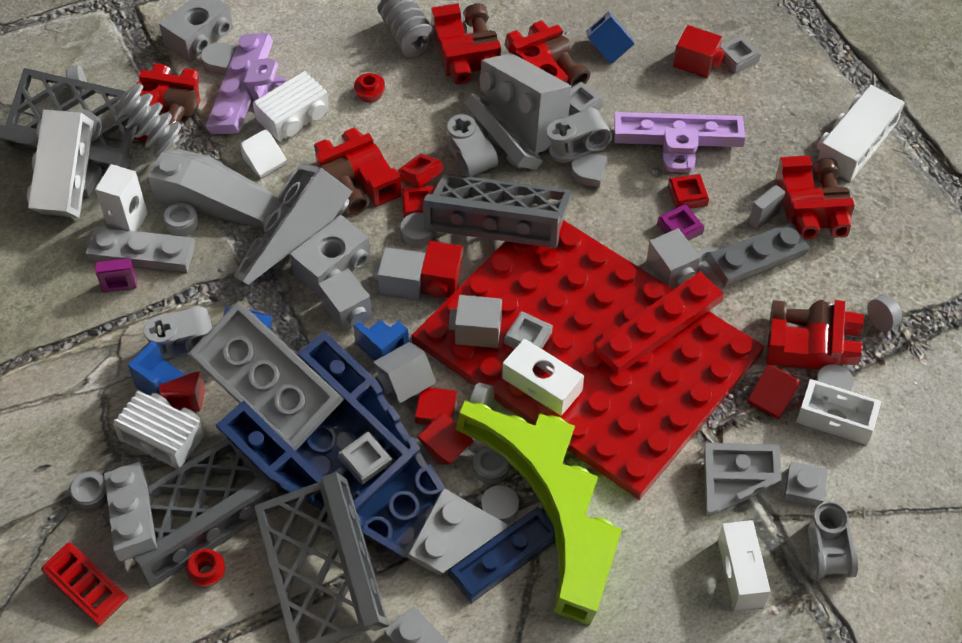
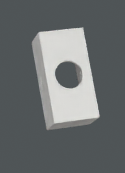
M111 164L95 188L107 227L137 231L148 212L136 171Z
M523 339L503 362L502 378L562 416L582 392L584 375L528 340ZM536 365L552 376L545 379L538 378L534 375L532 369Z
M810 379L796 423L867 445L874 431L882 401ZM838 410L846 416V419L827 412Z
M750 520L723 523L717 541L734 611L764 608L771 591L754 522Z

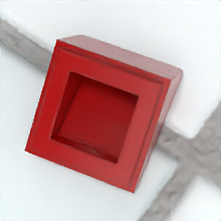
M768 364L747 403L780 420L795 396L800 382L797 378Z
M192 372L159 386L160 395L169 402L171 407L177 410L187 408L194 412L200 411L205 393L201 372Z
M444 412L437 416L416 436L438 465L451 464L474 442L470 436L455 430L457 424Z

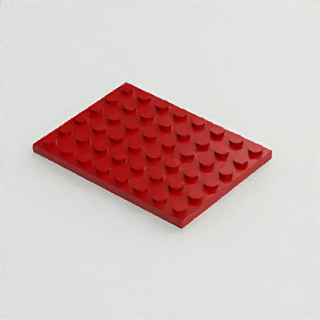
M563 220L559 231L557 248L505 241L412 334L413 344L475 386L478 383L493 386V399L517 416L523 418L527 423L536 425L539 414L560 417L566 423L574 425L575 428L567 450L638 500H641L763 354L765 347L708 311L617 375L594 352L595 343L674 289ZM459 295L502 299V319L498 348L455 344V330H449V318L451 308L457 309ZM521 311L553 325L552 334L542 350L584 375L582 392L562 416L502 378L503 362L515 350L504 344L505 336ZM536 365L532 369L534 375L538 378L545 379L552 376Z

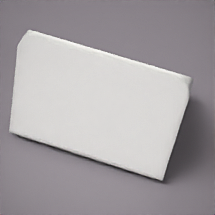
M267 129L240 144L243 160L260 179L287 164L286 157Z

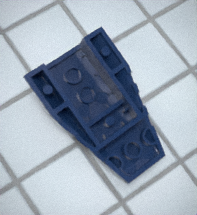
M323 331L301 350L298 356L344 400L296 451L245 401H242L216 424V428L263 475L289 492L322 481V477L333 472L339 473L348 481L363 536L404 560L439 493L445 486L431 464L428 465L420 453V447L415 439L410 437L400 422V416L395 408L389 405L382 394L383 390L377 380L330 335ZM369 432L392 458L389 466L361 485L341 462L338 455L344 448ZM321 493L308 497L306 501L321 511L325 505Z

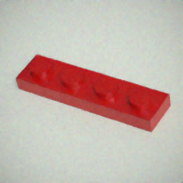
M698 272L595 343L594 352L619 375L723 301L724 293L703 273Z

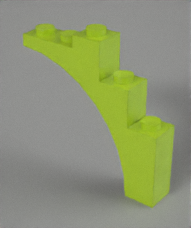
M464 400L455 430L484 443L504 457L527 480L542 502L545 512L554 526L558 552V588L553 613L590 626L599 608L622 528L613 526L610 521L604 518L586 516L598 476L590 474L580 466L562 464L575 426L566 423L560 417L539 414L536 425H532L521 417L507 416L493 411L485 404H473Z

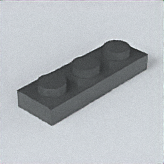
M789 222L713 251L709 254L706 261L722 285L726 287L806 255L810 246L795 225Z

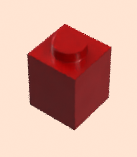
M687 25L676 45L673 67L708 79L713 67L719 68L724 56V50L720 49L722 36Z
M429 241L421 270L422 294H428L436 298H449L458 289L463 269V246Z

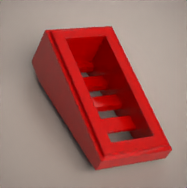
M71 542L66 543L41 568L47 581L99 627L129 599L113 581ZM85 571L86 574L71 587L69 584ZM96 581L98 585L83 598L81 595ZM108 591L111 595L94 609L92 605Z

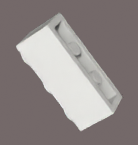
M870 85L863 95L858 93L855 96L847 114L841 113L833 126V131L831 133L825 132L817 145V149L820 150L818 160L823 158L835 159L840 170L839 176L851 182L897 125L905 102Z
M43 109L42 119L37 124V136L39 138L37 152L32 157V168L34 170L32 184L27 190L29 209L43 215L80 218L94 123L93 120L84 114Z

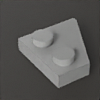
M704 444L705 516H713L779 485L782 480L780 445Z
M443 488L406 557L440 576L505 530L507 524Z

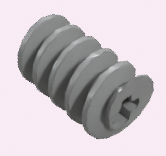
M381 0L377 6L378 13L381 15L404 56L417 58L424 54L429 47V43L434 38L435 31L415 0Z
M138 83L127 90L111 108L119 107L116 115L117 119L125 116L129 117L125 126L127 129L136 125L139 127L135 134L136 138L144 135L148 136L144 145L146 148L155 144L158 146L154 153V156L157 158L161 152L167 151L181 137L183 133L178 134L181 124L178 121L169 124L172 118L169 112L159 115L162 105L159 102L150 105L153 98L150 93L140 96L143 85Z

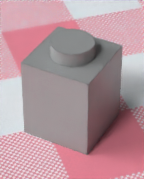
M678 228L649 241L646 261L660 281L674 288L697 274L701 257Z
M385 247L382 260H376L373 272V279L377 280L379 284V294L420 300L422 294L421 270L426 253Z
M349 268L318 284L321 304L342 332L353 327L358 321L363 324L368 318L372 317L370 296Z
M459 295L457 309L451 308L449 318V330H455V344L498 348L502 319V299Z
M410 342L373 362L378 374L374 378L382 388V394L384 396L390 395L399 403L436 383L425 352Z

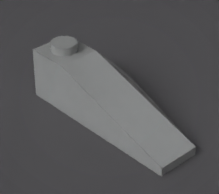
M182 149L161 152L148 176L155 202L167 205L188 203L195 208L196 212L264 228L263 222L267 215H272L281 205V202L277 200V195L214 158Z
M300 163L277 197V200L281 202L279 209L272 215H267L263 222L264 236L257 238L251 244L234 277L249 285L331 222L335 216L341 215L349 204L348 198L353 191L321 167Z

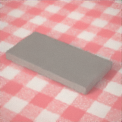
M239 300L188 353L239 404L245 401L295 451L344 400Z

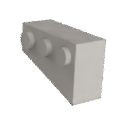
M513 53L483 59L479 77L480 90L535 153L549 150L551 141L547 137V126L555 120L569 116L571 85Z

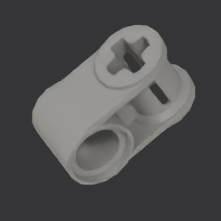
M586 108L579 113L555 120L547 126L546 130L547 137L551 141L549 148L550 157L554 161L562 163L570 162L574 158L601 150L612 140V133L595 108Z
M463 114L450 118L447 124V131L450 135L447 141V148L456 160L462 174L472 177L498 165V158L495 149L490 141L485 138L475 120Z
M194 306L183 311L155 316L149 319L144 326V335L147 341H149L148 344L154 342L159 346L163 360L169 361L188 355L213 326L207 309ZM158 325L161 326L162 333L159 334L157 329ZM166 344V352L163 351L162 345Z
M823 502L817 506L807 526L811 551V568L814 578L822 579L824 575L846 574L849 578L856 577L858 573V557L852 539L848 513L842 505L836 502ZM824 520L832 523L835 529L824 527L820 521Z

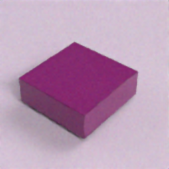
M686 204L659 216L657 220V225L664 234L679 228L688 241L704 232L705 226Z
M130 258L95 262V273L102 292L137 288V278Z

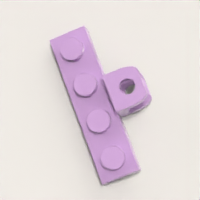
M269 33L240 36L206 124V128L211 135L239 133L252 98L255 101L267 94L272 88L287 82L284 77L274 76L278 64L276 60L267 58L273 43Z
M615 112L614 143L663 145L662 162L665 170L668 172H692L695 167V152L698 146L744 147L745 131L743 116ZM681 159L684 161V163L679 164L674 162L673 160Z

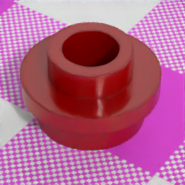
M365 73L356 78L354 91L362 101L375 102L382 97L385 91V81L378 74Z
M200 549L194 552L187 561L186 573L194 585L210 587L218 583L224 576L225 562L218 552L211 549ZM204 566L213 567L208 573H200L201 568Z

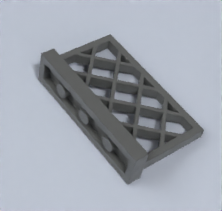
M24 68L5 126L0 125V140L10 147L37 152L39 138L36 128L39 120L42 119L35 106L37 103L50 96L56 106L53 109L55 111H67L78 103L81 104L83 109L89 110L84 100L98 93L102 95L106 103L91 112L98 117L110 110L116 122L101 130L99 137L90 144L88 163L100 165L102 169L108 170L111 164L129 169L131 162L127 158L137 125L129 129L125 128L124 125L127 124L129 117L125 116L117 119L115 108H111L126 91ZM31 79L41 80L46 89L31 98L28 93ZM66 86L71 87L76 96L60 104L55 93ZM31 108L36 120L26 126L17 125L20 113ZM119 128L124 135L120 149L110 147L104 138Z
M444 173L433 194H427L424 199V230L557 248L559 231L572 200V190ZM449 186H456L459 188L451 189ZM483 191H493L486 194L483 193ZM469 195H472V196H473L472 198H468V199H463V198H462V197L469 196ZM516 195H523V197H520V198H516L515 196H516ZM502 199L506 201L499 204L495 203V201H499ZM552 199L557 201L549 202L547 200ZM532 204H537V205H538L537 207H533V208H529V207H528L529 205H532Z
M225 439L147 487L152 515H165L161 528H154L155 538H157V549L131 558L152 588L185 567L191 555L197 550L213 549L257 521L254 506L279 497L275 483L263 475L228 439ZM233 451L236 455L233 466L217 465L218 458L228 452ZM192 474H205L201 486L184 485L186 478ZM213 474L230 475L227 487H211L210 483ZM238 476L254 477L256 479L242 489L235 488ZM161 493L172 494L168 506L152 505L154 498ZM181 494L198 495L194 508L177 507ZM206 496L223 497V500L210 509H203ZM109 511L102 515L111 528ZM174 516L191 517L188 523L177 530L170 529Z
M333 472L323 476L322 481L254 506L290 643H302L298 629L306 615L321 622L322 626L316 638L305 643H336L369 630L377 631L389 626L346 478L337 472ZM321 493L325 505L318 519L301 512L308 497ZM297 502L294 508L288 505ZM283 507L292 513L280 533L271 528L267 512ZM298 516L315 523L305 544L288 537ZM327 516L329 518L331 527L324 523ZM322 527L331 531L335 539V543L328 556L311 548ZM273 534L279 536L276 543L274 541ZM286 540L302 548L292 569L281 565L278 556ZM309 552L325 560L315 581L298 573ZM337 554H339L341 563L335 561ZM332 564L343 569L346 578L338 594L322 586ZM283 571L289 573L286 580L284 578ZM296 577L312 585L302 606L291 602L288 593ZM319 589L336 598L325 619L308 611ZM348 590L350 592L352 601L345 598ZM342 602L354 607L358 624L342 629L332 623ZM293 608L299 611L296 618ZM329 627L336 630V632L326 635Z

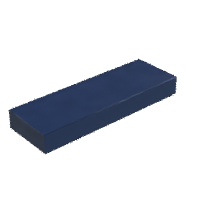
M537 506L448 570V576L472 604L556 543L554 526Z

